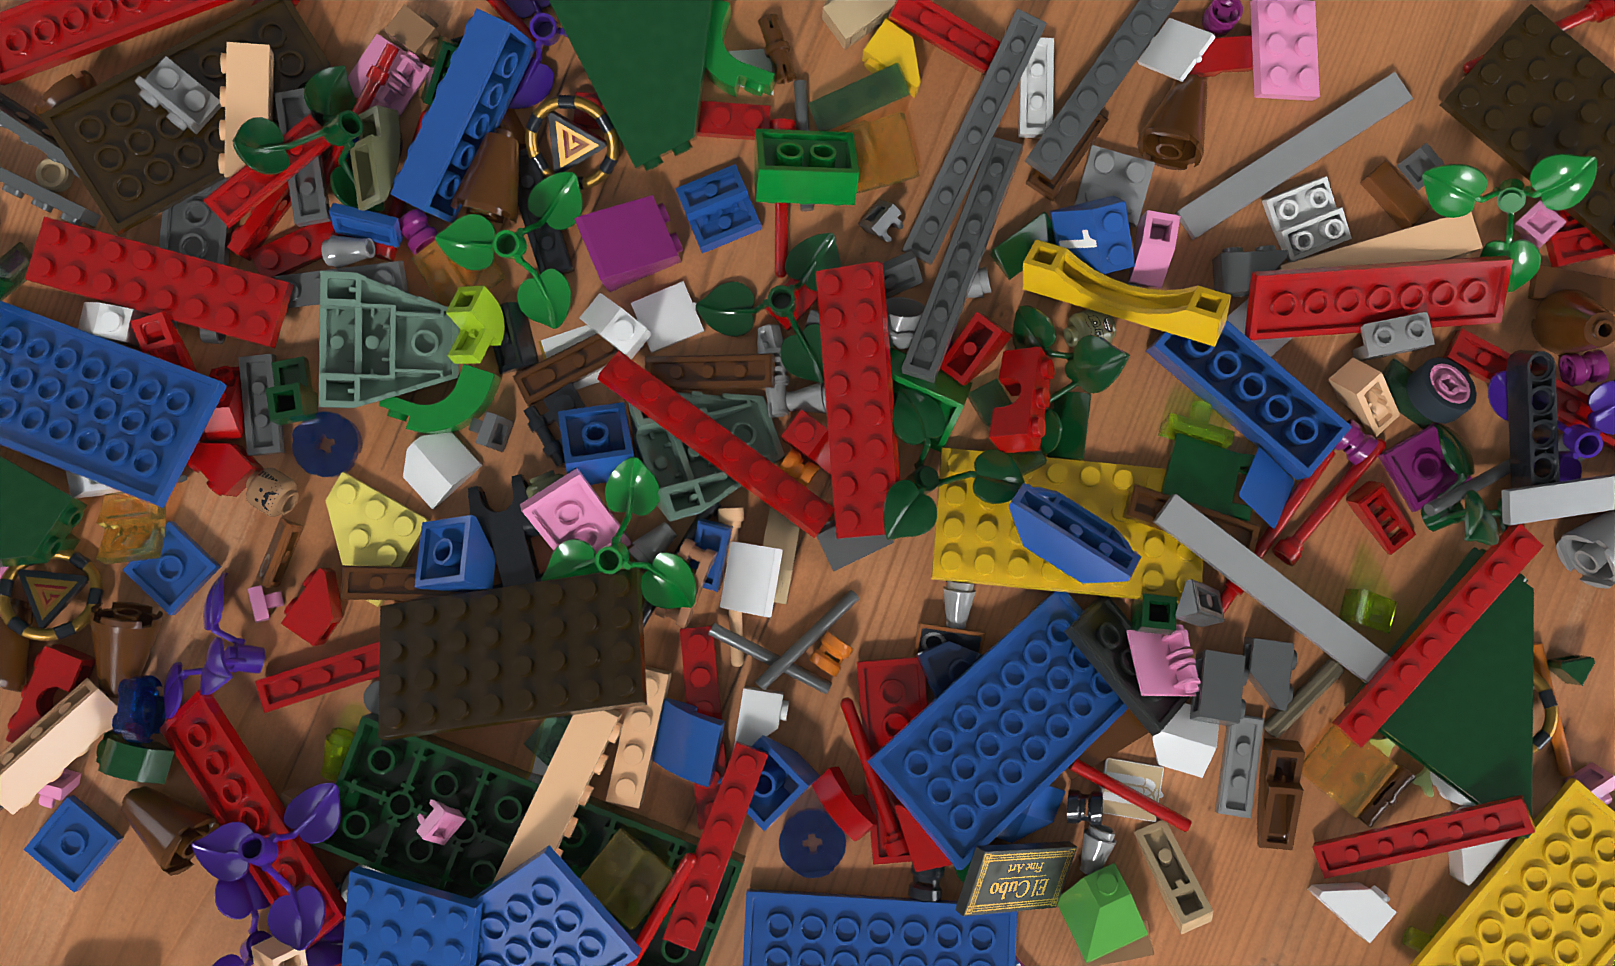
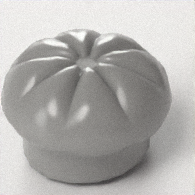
M887 298L886 307L890 347L896 346L899 349L909 348L925 306L910 298Z

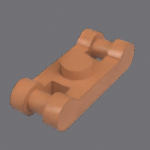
M688 538L683 542L678 555L687 563L690 558L700 562L697 570L690 567L697 587L695 604L692 608L665 609L657 607L655 615L665 618L667 616L676 620V625L682 628H686L692 618L693 610L706 578L717 557L716 551L710 548L704 550L696 546L697 543Z

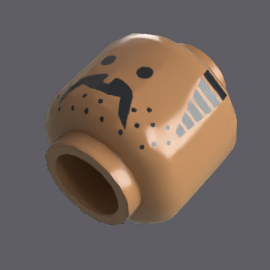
M266 468L260 472H254L246 482L247 501L267 516L286 515L295 507L298 501L297 484L293 479L275 468Z

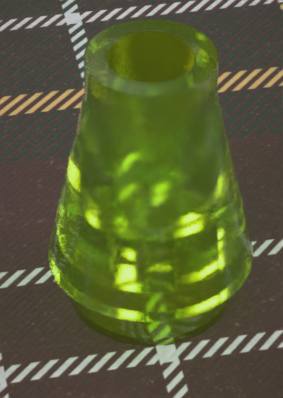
M337 727L333 728L331 733L326 735L323 764L320 772L323 778L334 781L338 779L355 732Z

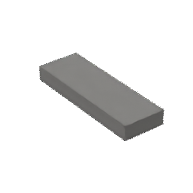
M1244 715L1243 719H1240L1239 724L1226 726L1215 806L1216 813L1251 818L1264 718Z

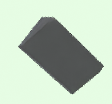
M1193 579L1187 580L1176 610V619L1199 627L1224 622L1225 618L1219 590Z

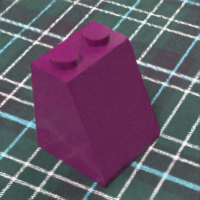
M653 195L574 218L598 276L609 292L681 262L678 252L683 251L682 245L676 232L669 234L665 225L666 222L671 221L663 202L656 204Z

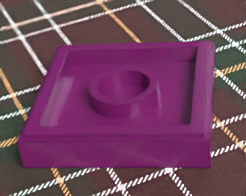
M1437 422L1428 425L1378 456L1411 512L1422 509L1425 504L1438 498V494L1445 492L1458 479V474L1449 467L1443 456L1438 430L1433 426L1439 424ZM1467 475V480L1465 482L1473 478Z

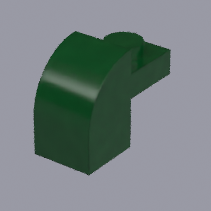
M302 356L271 362L274 387L266 388L270 421L277 425H286L315 419L318 413V395L312 388L308 359Z
M1143 593L1138 599H1134V603L1131 604L1133 630L1135 632L1171 635L1176 631L1177 597Z
M110 730L104 733L103 740L97 746L96 762L100 764L98 771L115 778L143 783L165 784L175 751L160 742L133 740L119 730Z

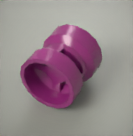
M1213 0L1202 16L1204 30L1213 33L1215 37L1227 35L1243 14L1241 1Z
M412 210L398 220L402 237H406L409 240L408 247L414 255L422 254L437 244L435 236L439 233L435 227H429L427 223L428 217L423 210Z
M1599 349L1586 351L1581 356L1577 353L1567 354L1560 358L1559 373L1562 382L1572 387L1582 385L1585 381L1597 383L1608 378L1609 363L1605 353Z
M1350 419L1347 423L1352 428L1336 445L1335 449L1343 450L1346 453L1347 459L1354 465H1357L1371 454L1377 446L1378 440L1371 434L1363 433L1361 426L1355 420Z

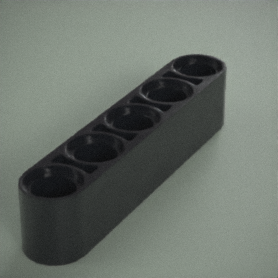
M1518 350L1510 355L1506 366L1511 489L1560 482L1555 360L1551 354L1545 351Z

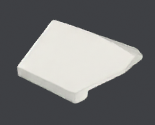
M452 432L423 435L407 448L403 478L434 510L474 474L482 464Z
M1185 703L1159 734L1152 737L1158 765L1203 778L1217 748L1219 725L1190 720L1191 705Z

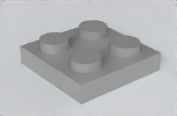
M1092 145L1088 152L1074 205L1114 195L1126 202L1129 226L1136 227L1139 223L1155 162Z

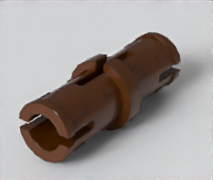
M770 14V21H768L767 16H764L758 20V24L766 44L764 52L766 57L771 60L776 83L785 84V78L787 83L795 80L797 76L794 73L788 53L790 46L788 41H784L778 15Z
M1398 763L1396 768L1380 785H1374L1372 788L1373 793L1353 813L1371 828L1389 806L1394 807L1398 803L1396 798L1416 777L1406 767Z

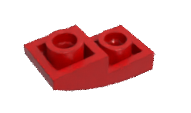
M1252 36L1215 38L1201 56L1202 61L1196 63L1189 74H1195L1199 77H1214L1222 72H1249L1253 70Z
M839 766L829 768L812 784L817 797L826 811L853 841L860 840L878 824L864 795L853 796Z

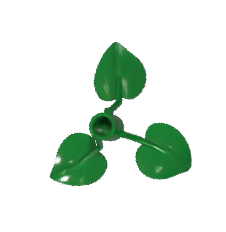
M1564 153L1550 155L1541 159L1534 166L1530 175V184L1536 191L1531 190L1530 186H1525L1521 180L1512 178L1503 181L1499 187H1494L1493 191L1480 196L1488 185L1486 176L1479 169L1463 164H1447L1430 168L1423 172L1422 179L1431 207L1438 214L1445 217L1456 218L1465 216L1473 210L1475 201L1483 203L1495 196L1497 197L1498 207L1502 211L1507 212L1506 242L1500 240L1488 242L1482 249L1480 257L1508 256L1513 259L1507 292H1513L1531 280L1538 272L1541 264V254L1535 244L1525 239L1513 241L1514 212L1519 211L1525 205L1527 195L1532 198L1541 196L1544 206L1550 210H1564L1575 206L1586 196L1593 185L1597 172V158L1595 156Z
M573 172L554 174L542 180L533 188L528 199V208L533 215L541 218L529 226L518 228L516 232L502 230L496 234L493 224L487 218L481 215L469 214L457 219L448 228L435 236V240L442 251L456 264L469 270H483L491 266L494 261V251L501 257L515 259L516 263L522 265L534 277L523 281L518 289L517 301L520 309L531 320L553 329L559 328L569 314L572 301L570 284L567 278L558 270L547 269L539 275L537 270L524 260L523 255L527 250V242L524 235L543 226L545 222L557 230H564L576 224L574 218L582 215L583 198L578 177Z
M631 457L619 464L606 483L605 500L608 507L614 512H626L617 533L612 538V542L601 548L596 556L594 548L586 541L570 539L561 543L553 552L541 581L600 572L614 574L622 567L626 570L635 567L644 568L648 571L641 576V591L643 597L650 604L665 609L692 608L696 601V581L690 566L682 557L674 553L662 552L655 557L652 565L648 562H630L629 550L620 542L631 520L632 513L640 516L647 515L659 503V482L639 458Z

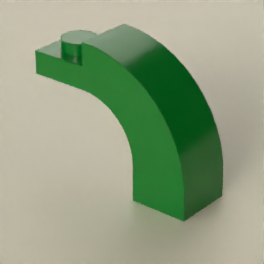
M713 0L705 67L706 76L714 85L734 97H737L740 86H744L745 91L756 96H762L763 93L771 96L775 87V73L743 63L735 59L727 51L724 45V36L732 16L731 5L723 0Z
M463 364L455 388L444 400L438 403L418 405L397 397H391L381 400L378 406L389 409L387 416L405 422L408 416H410L405 429L428 435L453 433L469 426L473 418L479 419L485 413L495 398L502 378L493 373Z

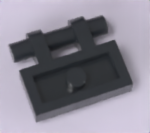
M572 383L543 399L549 409L547 413L540 415L535 405L523 411L529 420L528 427L532 433L536 432L544 445L543 452L547 458L553 460L557 468L565 464L562 438L555 440L548 425L556 421L560 428L558 411L586 407Z

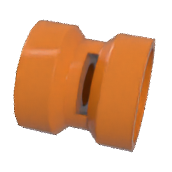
M792 448L779 468L807 487L820 466L813 461L805 463L802 454Z
M826 631L821 639L822 645L818 650L813 651L809 660L836 677L841 670L840 664L845 658H849L854 649ZM827 651L829 654L836 657L835 660L827 654H825V652Z

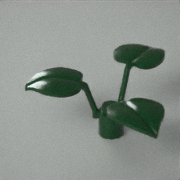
M335 66L313 75L304 87L306 105L312 112L323 115V121L326 122L324 128L289 143H283L282 131L275 123L263 117H255L245 121L240 126L232 141L236 153L247 166L267 175L281 173L289 167L290 160L286 150L324 136L330 144L344 146L338 158V163L341 167L334 169L330 176L331 187L335 196L342 204L358 208L351 157L347 160L346 157L349 150L355 146L352 140L362 133L363 124L360 117L352 112L356 100L348 81L346 67ZM384 202L367 209V211H383Z
M833 233L814 235L800 242L790 251L786 259L785 270L790 278L799 281L797 284L789 285L788 287L779 285L772 288L768 298L764 299L763 303L757 307H753L754 295L747 286L739 282H727L716 287L696 304L699 315L715 331L726 336L738 337L750 332L753 328L754 319L752 314L759 313L763 309L770 307L775 315L787 317L797 334L787 337L782 343L780 357L784 367L796 377L824 383L820 325L811 324L801 331L793 315L797 306L794 292L801 289L804 284L810 290L817 291L816 271L841 267L835 235Z
M1029 305L1020 306L1016 311L1012 334L1015 349L1041 347L1047 356L1068 360L1065 365V373L1072 382L1050 396V403L1079 386L1084 391L1093 394L1106 390L1120 375L1129 359L1130 354L1120 350L1106 339L1097 335H1087L1081 338L1072 353L1053 351L1049 347L1055 342L1056 332L1051 320L1043 312ZM1046 408L1045 412L1046 433L1041 438L1040 451H1030L1031 454L1037 457H1044L1058 446L1062 436L1060 418L1050 408Z
M900 389L897 391L893 408V428L897 437L903 442L910 445H918L924 442V446L918 461L914 464L916 470L909 474L905 480L898 481L892 485L886 494L883 523L887 540L920 536L933 528L937 519V508L934 500L927 494L936 487L966 478H975L973 492L979 499L991 504H1002L1012 501L1022 484L1025 483L1013 459L999 450H987L978 455L974 462L975 471H968L943 479L939 478L934 468L924 466L923 463L931 446L930 438L940 437L945 431L946 423L943 411L937 402L928 395L913 389Z
M1435 424L1433 426L1438 430L1443 456L1449 467L1458 474L1456 482L1445 492L1438 494L1437 496L1439 497L1463 484L1467 480V475H1473L1475 470L1471 452L1464 440L1449 427ZM1469 490L1465 493V509L1460 501L1434 516H1428L1424 511V507L1421 509L1422 519L1430 531L1435 532L1454 523L1457 524L1465 521L1464 540L1481 542L1490 546L1499 543V532L1494 517L1500 519V526L1503 532L1510 526L1503 524L1502 498L1497 500L1498 509L1487 510L1482 498L1474 490Z

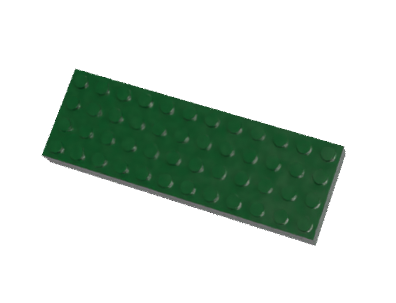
M370 713L362 716L336 781L341 803L340 823L331 837L323 842L312 845L385 874L470 899L492 885L543 777L432 734L382 740L378 738L379 715ZM590 796L585 807L579 804L573 816L579 820L571 837L567 838L564 836L559 845V849L564 851L561 859L635 941L684 855L687 853L695 854L700 838ZM431 799L460 810L466 818L445 845L423 840L416 831L421 825L417 816L420 813L428 816L433 811V807L429 804ZM732 851L696 950L693 951L663 939L677 902L678 894L637 966L706 965L744 865L745 855Z

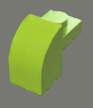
M485 286L459 287L446 314L461 330L447 356L454 364L481 363L489 346H497L502 343L505 330L503 312L498 301Z

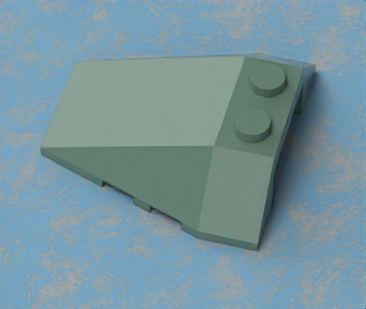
M320 271L319 407L357 408L459 378V364H454L447 356L459 334V327L446 314L448 307L398 290V288L388 284L385 285L366 278V276L358 273Z
M691 391V393L677 392L773 464L785 457L772 418L768 417V408L764 396L722 393L721 396L702 394L701 391ZM629 403L633 441L639 459L655 475L659 482V503L657 506L669 522L700 514L742 486Z

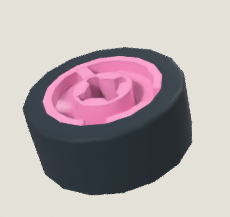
M1441 357L1428 359L1408 377L1406 388L1409 399L1424 417L1434 422L1444 424L1453 422L1470 410L1476 403L1477 392L1473 380L1459 364L1450 359Z

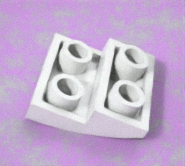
M1327 176L1317 178L1262 200L1267 218L1281 249L1288 250V262H1294L1352 239L1343 208L1336 207Z
M731 541L720 607L763 617H771L783 550Z

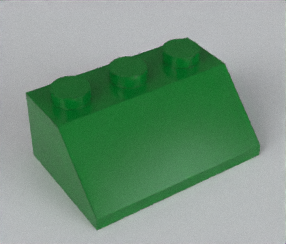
M755 129L754 186L756 202L771 204L799 203L803 205L832 204L835 206L855 205L860 172L853 132Z
M890 347L894 403L897 391L900 389L920 391L937 402L945 416V431L938 438H930V448L941 453L942 447L944 448L963 410L973 383L969 382L963 386L942 369L939 370L935 383L903 374L901 368L907 354Z

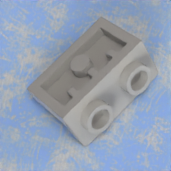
M166 56L145 79L138 76L135 80L141 89L139 95L155 109L160 104L170 112L166 117L182 131L188 127L197 134L221 108L220 100Z
M1427 312L1364 324L1360 328L1363 346L1353 349L1352 352L1355 359L1366 361L1416 351L1434 345L1429 315Z

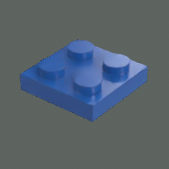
M168 521L128 563L123 571L169 615H176L222 566L173 521Z
M72 795L63 801L23 850L75 893L83 888L124 837L75 795Z

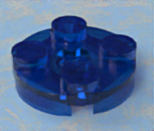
M317 412L315 419L302 421L300 425L294 428L292 433L294 457L298 464L307 473L334 478L340 476L342 472L347 473L356 464L354 462L357 459L358 453H361L362 438L358 428L352 421L337 413ZM325 436L327 439H334L335 444L331 446V452L328 454L325 450L320 449V444Z
M136 675L131 679H123L119 683V701L117 713L112 719V727L115 733H122L124 739L129 743H151L153 739H150L152 734H159V728L165 722L164 696H159L157 687L163 686L161 681L155 676Z
M807 808L800 810L786 820L780 832L779 850L781 857L787 866L803 877L819 878L826 876L834 870L845 854V832L836 824L829 813L822 809ZM809 834H815L816 838L822 839V844L817 845V851L811 852L809 846H803V840H807Z

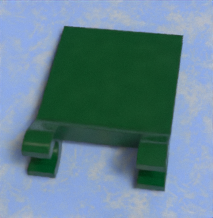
M1177 432L1174 435L1161 493L1170 496L1177 494L1183 500L1241 520L1250 521L1252 508L1232 502L1239 472L1247 475L1255 455L1233 452Z

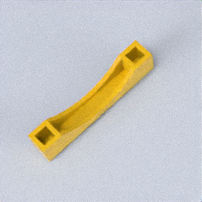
M1035 240L1023 262V290L1214 347L1227 320L1231 299L1229 294L1198 285L1176 290L1146 289L1128 285L1094 270L1077 258L1069 249L1040 240Z

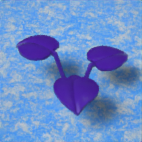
M505 0L508 6L520 18H528L536 11L535 16L530 21V32L537 39L535 43L536 58L534 60L531 57L508 106L509 109H524L534 106L543 101L553 88L554 73L552 69L540 63L542 60V47L555 44L560 39V36H568L551 15L543 13L541 8L549 7L551 5L549 0Z
M1504 370L1492 376L1488 385V399L1493 411L1504 420L1509 421L1507 370ZM1615 380L1606 381L1598 385L1589 394L1587 403L1593 411L1587 416L1589 428L1582 424L1568 427L1557 420L1558 428L1564 432L1563 444L1569 449L1559 451V481L1581 479L1582 467L1577 458L1579 456L1582 458H1592L1601 451L1603 440L1599 435L1600 431L1611 435L1615 434Z
M223 572L211 586L203 609L204 629L211 630L212 633L220 637H215L212 640L207 651L206 664L203 668L182 670L181 662H175L171 666L164 684L165 716L167 719H172L179 709L183 695V681L188 676L201 674V694L209 695L233 678L230 672L236 673L240 671L259 674L263 668L265 660V649L263 647L244 645L245 639L236 638L219 627L223 611V584L225 577L228 575L226 572ZM222 638L234 643V646H228L224 651Z
M324 783L311 787L297 795L289 803L284 814L285 824L289 828L294 829L290 833L279 835L272 833L267 838L254 833L244 823L231 822L220 826L207 836L192 843L193 851L200 864L217 879L223 881L238 880L246 875L251 863L262 867L263 871L269 873L288 891L289 895L279 897L272 904L268 913V926L278 941L291 946L297 951L306 949L318 936L325 919V901L322 894L313 886H304L296 892L294 887L271 864L278 856V841L294 839L300 835L303 841L316 844L325 841L334 834L341 818L339 788L335 783Z
M248 870L246 875L238 880L223 881L218 879L214 896L218 910L224 916L235 920L243 919L251 913L252 921L251 927L248 930L250 936L240 947L241 958L234 954H228L221 957L212 966H251L254 964L251 947L272 937L266 931L257 930L258 910L269 907L270 903ZM345 919L305 951L308 966H335L342 962Z

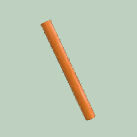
M1534 643V671L1545 679L1554 693L1543 644ZM1559 713L1557 728L1551 741L1560 776L1574 775V770Z

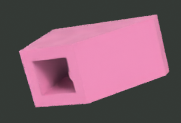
M1147 210L1139 219L1133 251L1135 267L1130 268L1128 283L1162 288L1175 250L1181 216Z

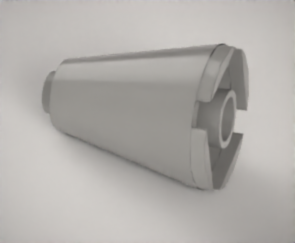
M1609 510L1564 533L1556 545L1558 557L1565 568L1570 572L1573 569L1577 570L1583 575L1579 580L1596 588L1608 589L1615 584V510Z

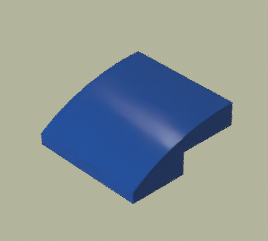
M736 164L675 188L702 254L762 229L761 222Z
M666 698L664 700L653 761L675 775L709 787L713 782L725 721L697 713V706Z

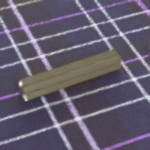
M1328 659L1293 694L1291 703L1287 705V711L1278 709L1264 723V729L1272 737L1279 738L1344 673L1343 667L1334 659Z

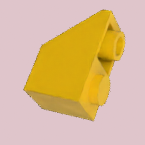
M885 19L863 49L862 61L869 72L876 76L883 75L890 80L892 87L903 95L908 93L915 98L919 92L921 81L913 37L888 19Z

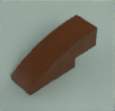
M1264 738L1257 810V844L1259 848L1293 850L1304 791L1300 780L1305 751L1298 741Z

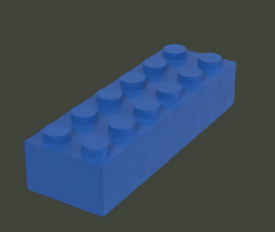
M476 8L473 17L466 23L465 34L459 47L455 49L451 56V64L447 73L437 86L434 101L422 118L421 129L416 139L408 148V157L401 171L394 178V187L390 193L391 195L450 223L455 221L462 205L459 204L458 210L450 206L452 198L486 133H494V129L499 128L536 49L535 43L512 24Z
M1226 320L1215 347L1162 331L1146 350L1151 357L1254 445L1262 448L1295 480L1309 478L1352 428L1349 423L1228 320Z

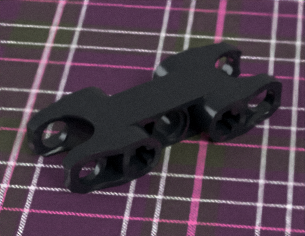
M522 474L512 476L511 484L514 498L512 504L502 512H496L489 506L482 487L474 486L468 488L469 515L476 516L491 548L494 549L502 581L501 584L493 585V589L540 582L545 573L539 572L531 541L532 537L539 536L540 533L524 515L520 507L521 503L529 499L526 494V488L529 484L525 475Z

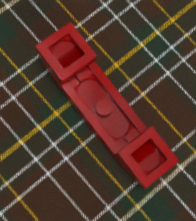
M165 311L130 321L143 353L149 352L151 356L197 372L181 336ZM203 431L198 442L208 439L205 431Z

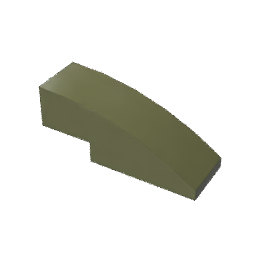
M379 105L358 115L363 124V131L358 136L359 141L355 142V146L350 149L358 209L362 211L386 201L393 186L400 153L398 110Z

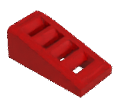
M1367 481L1346 498L1350 508L1387 554L1392 555L1416 535L1383 483ZM1380 506L1383 507L1382 510L1373 515L1372 512H1374ZM1388 517H1391V520L1388 521L1384 526H1380V524L1383 521H1385ZM1398 526L1400 530L1391 538H1388L1387 534Z

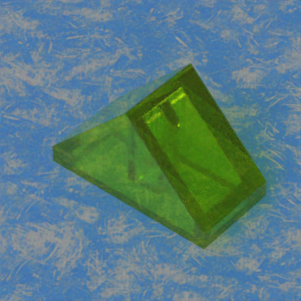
M1345 589L1338 618L1345 623L1390 634L1397 601L1369 590Z

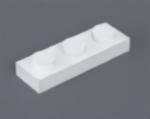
M1054 38L1039 39L1019 81L1018 138H1041L1053 121Z

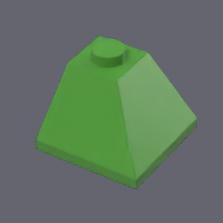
M1115 863L1083 877L1060 896L1057 905L1086 964L1148 935L1134 899Z

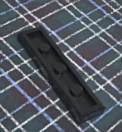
M527 148L519 151L518 207L525 227L539 221L541 218L529 211L528 199L533 188L545 179L542 172L531 162ZM545 222L543 226L527 233L540 274L547 269H556L563 275L574 271L562 230L553 229Z

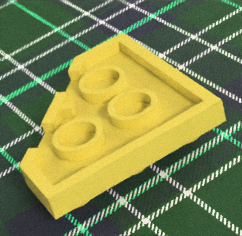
M341 472L325 500L342 565L405 567L420 541L422 522L431 521L346 472ZM367 600L377 607L382 606L385 600Z

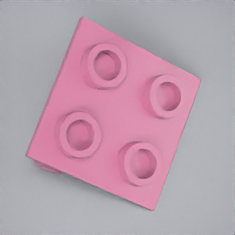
M376 34L348 76L349 84L356 98H359L369 79L366 75L371 65H376L387 42L400 49L379 34ZM400 49L388 71V74H390L385 86H380L370 107L379 105L398 110L400 117L427 77L430 67L419 61V57L412 52H405Z
M1176 625V631L1171 635L1135 632V630L1126 631L1141 696H1196V691L1199 690L1198 684L1201 681L1197 675L1195 659L1188 658L1194 654L1193 650L1185 649L1190 646L1188 630H1184L1183 625Z

